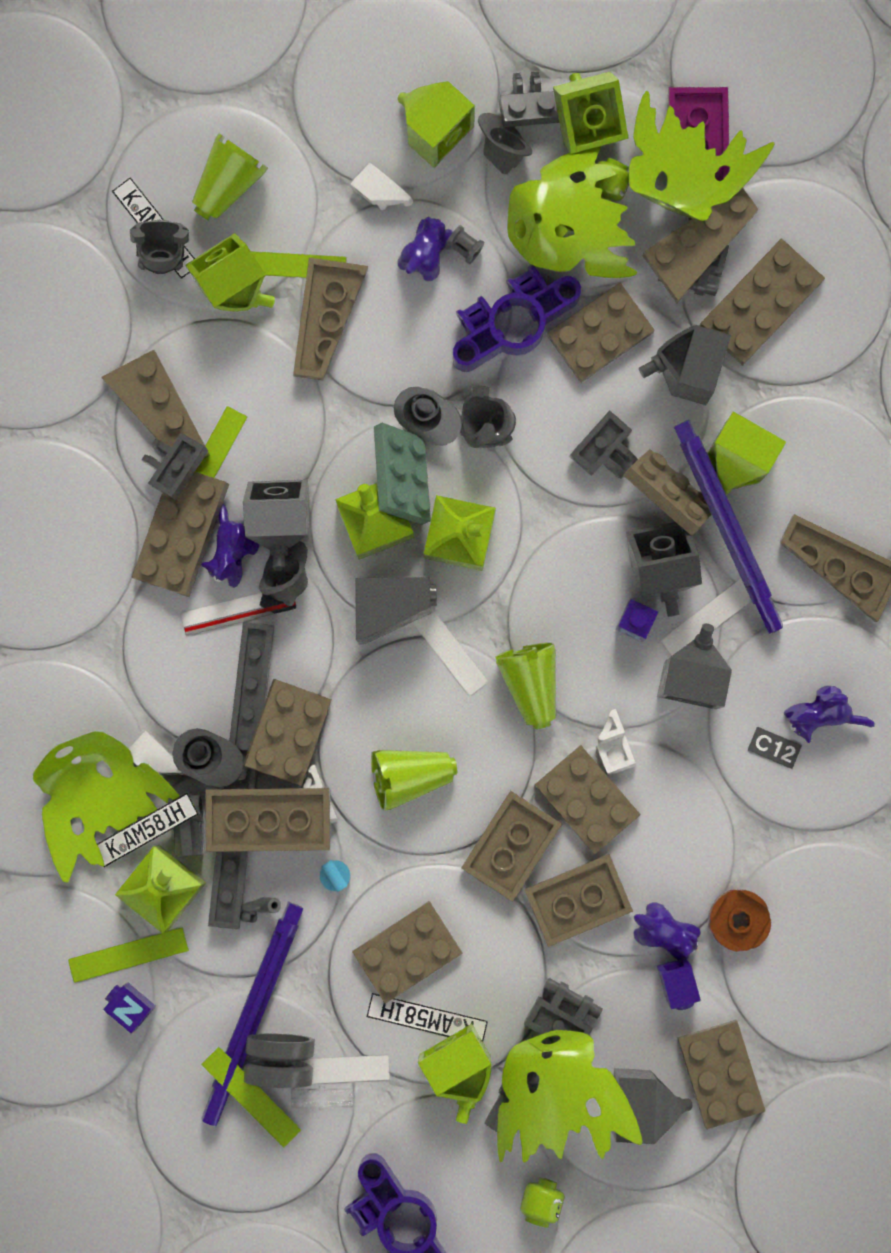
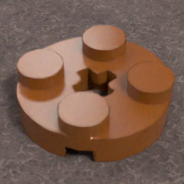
M734 889L720 895L714 901L709 912L708 926L716 941L725 948L736 952L748 951L760 946L766 940L771 930V919L768 907L760 896L748 890ZM741 912H744L746 914L744 919L748 923L745 927L740 925L736 929L733 926L735 921L732 917L734 914L739 915Z

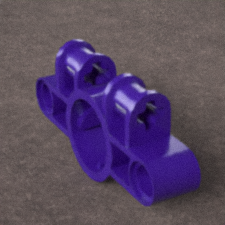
M530 265L527 267L528 271L515 279L509 278L506 280L511 293L499 298L492 308L484 297L480 296L477 298V302L463 311L461 309L457 310L456 315L468 335L459 340L453 348V363L455 367L462 372H470L502 352L518 356L534 350L543 338L545 325L577 305L581 294L579 281L572 276H564L547 286L535 266ZM566 287L572 289L575 295L572 298H564L560 295L559 291ZM512 306H522L529 309L533 321L538 322L536 334L534 336L532 334L528 335L521 343H512L505 340L503 332L500 329L496 330L494 325L497 315L501 311L505 313L511 310ZM462 350H470L474 354V358L466 362L460 360L458 354Z
M376 1153L366 1155L361 1160L358 1169V1178L366 1192L344 1208L346 1214H351L359 1226L360 1235L365 1236L377 1228L379 1239L389 1253H446L435 1236L437 1214L430 1199L418 1191L405 1190L381 1155ZM368 1164H376L380 1167L381 1173L377 1177H369L365 1173L364 1167ZM402 1203H414L420 1206L419 1210L424 1217L428 1216L430 1220L428 1233L424 1237L423 1235L418 1236L413 1240V1243L396 1241L390 1227H385L387 1212L389 1210L391 1213L394 1212Z

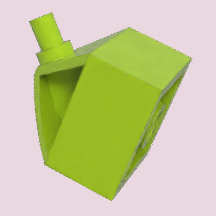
M611 71L583 79L580 73H573L569 76L570 82L553 86L563 144L571 154L629 139L619 79Z
M449 81L422 86L412 90L410 93L402 92L398 95V102L405 108L408 145L433 168L474 128L475 105Z
M236 233L185 265L204 296L216 309L239 312L248 311L252 307L264 306L273 308L275 297L261 294L259 290L265 277L263 270L247 244Z
M733 411L707 452L725 493L728 494L733 489L759 484L770 472L786 441Z
M377 483L370 486L362 484L357 488V491L335 499L359 560L415 538L409 520L379 511Z
M436 495L423 554L424 559L483 571L496 508Z
M157 845L152 847L116 892L115 896L163 934L170 930L205 886L206 882L162 846Z
M472 1023L423 1051L418 1057V1064L437 1097L457 1100L459 1108L455 1121L463 1124L468 1123L471 1109H475L476 1103L481 1101L491 1075V1055Z

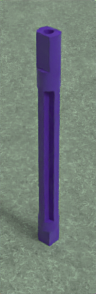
M689 419L675 425L674 429L681 442L679 445L752 603L756 605L769 634L782 629L783 623L771 599L770 589L699 435H696Z
M288 901L282 918H279L225 1052L232 1060L223 1086L216 1079H214L212 1084L213 1090L201 1117L202 1122L212 1126H217L230 1094L226 1089L237 1065L241 1069L247 1057L246 1038L248 1035L256 1034L299 927L297 924L304 909L302 906Z

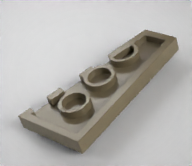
M744 188L726 203L712 206V213L707 220L691 219L643 252V258L676 303L683 298L685 293L697 282L706 269L719 257L727 245L733 241L757 213V206Z
M309 258L293 377L323 381L368 271V266Z
M155 350L101 377L156 439L172 447L180 433L205 446ZM207 452L204 458L210 456L209 452Z
M794 514L779 543L874 622H878L891 596V561Z

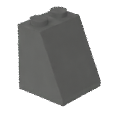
M430 577L355 578L356 641L358 644H367L431 614V606H437L436 585H431Z

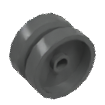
M278 1033L248 1035L246 1038V1054L258 1060L250 1061L245 1065L244 1082L255 1086L271 1088L311 1086L313 1067L301 1061L308 1060L314 1056L315 1039L302 1035Z

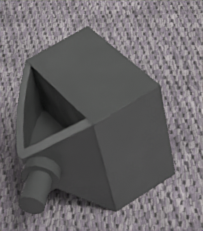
M694 325L666 341L658 349L656 355L651 357L650 362L638 368L643 378L655 372L663 373L672 396L706 406L714 394L731 335Z
M308 480L248 481L243 499L245 537L270 550V555L273 556V569L276 571L285 570V556L288 555V550L307 535L310 519Z
M676 522L626 532L629 561L641 595L644 597H660L661 602H665L668 617L680 615L677 599H679L678 593L702 584L700 555L693 537Z
M703 624L700 634H697L693 641L664 662L657 697L716 710L725 707L732 670L713 645V625Z
M614 1068V1078L626 1095L637 1119L642 1136V1144H655L673 1126L684 1111L692 1109V1101L689 1098L682 1099L675 1096L651 1070ZM611 1131L616 1142L633 1143Z

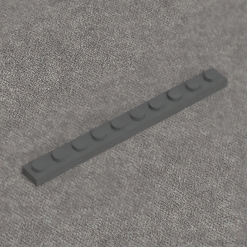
M243 622L229 741L239 748L243 756V763L266 701L274 625ZM243 766L242 773L237 780L228 786H224V789H256L258 771ZM249 851L216 852L208 926L240 929Z

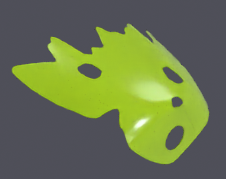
M645 91L638 107L633 133L635 145L643 152V155L633 157L630 160V188L635 193L666 210L688 218L704 221L712 213V206L726 203L750 181L765 162L775 144L770 142L744 155L747 139L743 137V132L740 130L724 153L716 156L715 148L705 149V123L701 122L695 128L687 127L682 130L680 120L674 115V109L671 106L668 107L660 133H658L655 124L656 108L650 107V94L648 91ZM721 166L730 167L728 175L722 181H717L715 173ZM661 171L667 175V188L663 191L655 188L656 178Z
M601 146L562 155L542 167L540 170L541 180H530L514 186L509 197L508 236L513 246L530 264L553 271L567 272L584 258L585 271L590 276L626 278L637 274L635 269L626 266L628 258L615 255L608 249L609 247L635 246V241L628 237V233L617 226L621 221V213L626 211L628 207L602 199L601 194L603 190L595 187L596 182L617 175L610 167V164H595ZM575 172H584L586 178L579 183L573 182L569 177ZM535 213L540 214L542 218L538 224L535 221ZM518 219H522L526 226V233L522 239L515 232V223ZM560 224L569 226L574 230V235L558 237L555 228Z
M94 731L55 746L33 772L35 784L40 787L43 793L51 796V800L42 808V820L46 842L53 863L60 878L65 883H68L78 854H81L91 865L98 864L104 867V860L94 837L96 831L105 834L108 826L120 831L138 821V816L145 817L157 810L146 792L155 794L166 803H168L169 798L175 800L180 797L175 789L149 764L141 763L134 767L133 756L129 748L104 732ZM73 747V750L66 756L56 757V754L63 748ZM80 756V757H81V762H80V763H78V764H73V763L71 762V761L74 760L76 757ZM104 761L110 767L113 776L106 778L98 773L96 764ZM80 818L82 820L84 832L80 835L74 834L72 830L71 819Z
M554 1030L523 1041L509 1051L502 1074V1087L510 1101L508 1103L502 1102L498 1110L497 1148L500 1162H503L506 1150L512 1151L513 1140L518 1130L520 1131L523 1162H527L530 1155H534L537 1152L540 1144H543L546 1149L554 1150L556 1156L562 1159L568 1132L572 1130L580 1133L582 1126L589 1129L601 1159L611 1149V1131L637 1145L642 1144L643 1141L637 1119L616 1079L608 1069L592 1066V1061L595 1057L594 1040L588 1034L567 1030ZM548 1037H560L559 1041L552 1044L541 1043ZM543 1052H552L550 1058L545 1059L542 1057ZM530 1072H536L540 1079L538 1089L534 1093H530L527 1084V1075ZM594 1098L597 1101L601 1110L600 1116L592 1117L589 1115L586 1107V1102L589 1099Z

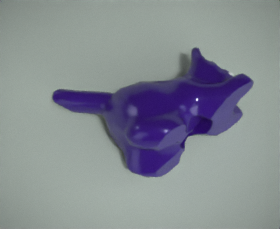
M431 217L422 219L418 224L414 240L403 248L397 261L398 267L403 271L406 270L407 274L419 272L425 281L436 279L440 274L439 255L445 248L448 238L453 233L452 230L445 229V224L441 219H432Z
M222 504L218 515L220 526L216 535L217 548L212 560L203 562L201 566L208 570L214 581L221 582L227 578L229 586L235 588L240 583L243 575V557L248 554L255 555L260 546L258 543L245 537V527L242 523L229 521L228 510Z
M824 686L816 691V700L813 703H799L791 706L784 712L786 718H789L791 723V731L803 737L807 743L811 742L812 733L818 727L842 725L845 723L863 725L870 728L875 726L874 721L868 717L853 715L852 708L848 704V697L842 694L841 689L835 686Z
M652 902L646 906V915H634V920L640 927L635 929L633 934L635 941L648 947H662L677 960L687 958L688 960L689 955L698 950L697 938L701 934L700 928L675 920L664 905Z

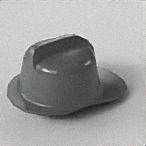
M482 113L478 117V124L486 136L483 149L484 156L502 174L510 173L512 168L519 165L524 156L532 155L531 147L524 141L515 127L503 128L500 116L492 113Z
M419 386L409 387L401 391L395 399L393 408L398 423L423 440L434 445H447L454 442L460 435L462 421L457 408L434 390Z
M299 541L288 550V555L285 556V570H274L273 556H269L259 584L261 593L271 595L274 599L284 602L287 606L294 604L296 598L308 586V578L304 568L308 553L305 543Z
M200 728L187 730L174 743L172 755L177 769L204 784L214 787L228 786L235 782L242 773L243 756L239 748L231 741L208 730Z

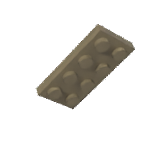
M781 238L709 313L699 326L731 335L727 352L743 366L824 281L825 277Z
M194 472L176 501L162 493L132 578L190 597L229 484L225 481Z
M330 788L206 790V852L330 850Z

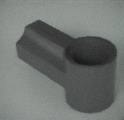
M200 794L189 795L198 815L173 828L176 857L203 854L200 823L203 821V806Z

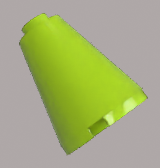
M218 133L214 140L192 203L196 205L194 211L208 221L211 216L215 219L219 218L268 170V167L262 164L260 169L256 167L259 161L230 140H227L225 144L222 143L225 137Z
M546 642L526 645L521 650L514 652L511 649L495 656L496 664L526 725H533V729L551 726L550 721L556 718V649L554 644Z
M378 750L371 752V772H375L376 782L373 783L379 805L384 811L392 810L453 782V776L458 773L455 758L449 757L447 752Z

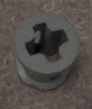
M459 225L448 238L445 247L448 250H455L466 258V263L471 264L481 252L485 242L482 240L477 241L464 231L463 226Z

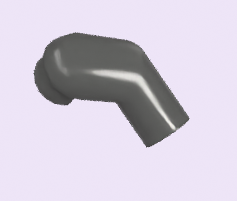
M262 897L244 903L241 908L242 922L255 923L258 918L257 912L277 913L281 909V902L277 898Z

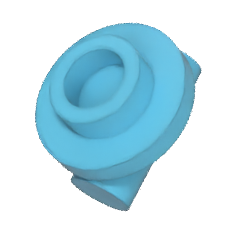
M330 860L321 866L320 881L326 889L339 892L347 887L350 881V870L345 863L338 860Z

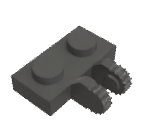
M531 72L530 85L532 93H523L521 74L513 73L512 84L514 94L500 95L499 98L503 128L559 123L554 91L541 92L539 72Z
M610 410L569 456L591 476L604 464L610 472L620 479L623 478L625 472L609 456L616 450L627 463L633 465L638 460L622 444L632 432V429Z
M180 433L172 447L158 439L153 441L152 445L155 449L166 454L162 463L150 455L145 454L142 458L144 463L156 470L148 484L175 501L209 451L205 446Z

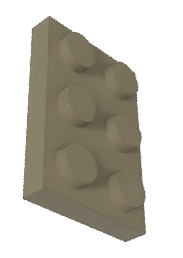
M618 283L547 332V337L580 383H582L653 334L655 330L623 285Z
M651 449L642 455L623 475L691 536L712 515L702 493L690 484L685 475L672 469L661 454L653 452Z
M273 679L243 766L302 786L332 699Z
M582 745L577 747L534 784L594 855L641 815Z
M510 791L461 869L513 902L562 823Z
M610 854L524 889L548 947L633 912Z
M430 901L352 951L385 1004L463 954Z
M737 1020L677 1037L706 1129L765 1112Z

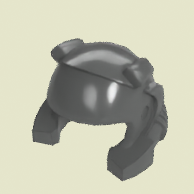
M168 220L136 223L130 229V241L136 243V256L139 257L138 267L141 270L147 269L155 274H165L174 269L179 271L183 267L184 244L189 242V230L181 223Z
M481 385L473 387V393L465 398L462 408L461 436L473 448H492L510 443L513 440L511 434L516 425V416L511 407L503 399L489 397V387Z

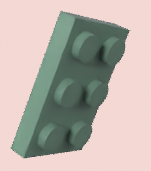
M383 422L374 426L379 511L421 525L430 522L425 440Z

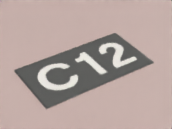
M757 727L748 751L793 769L802 745Z

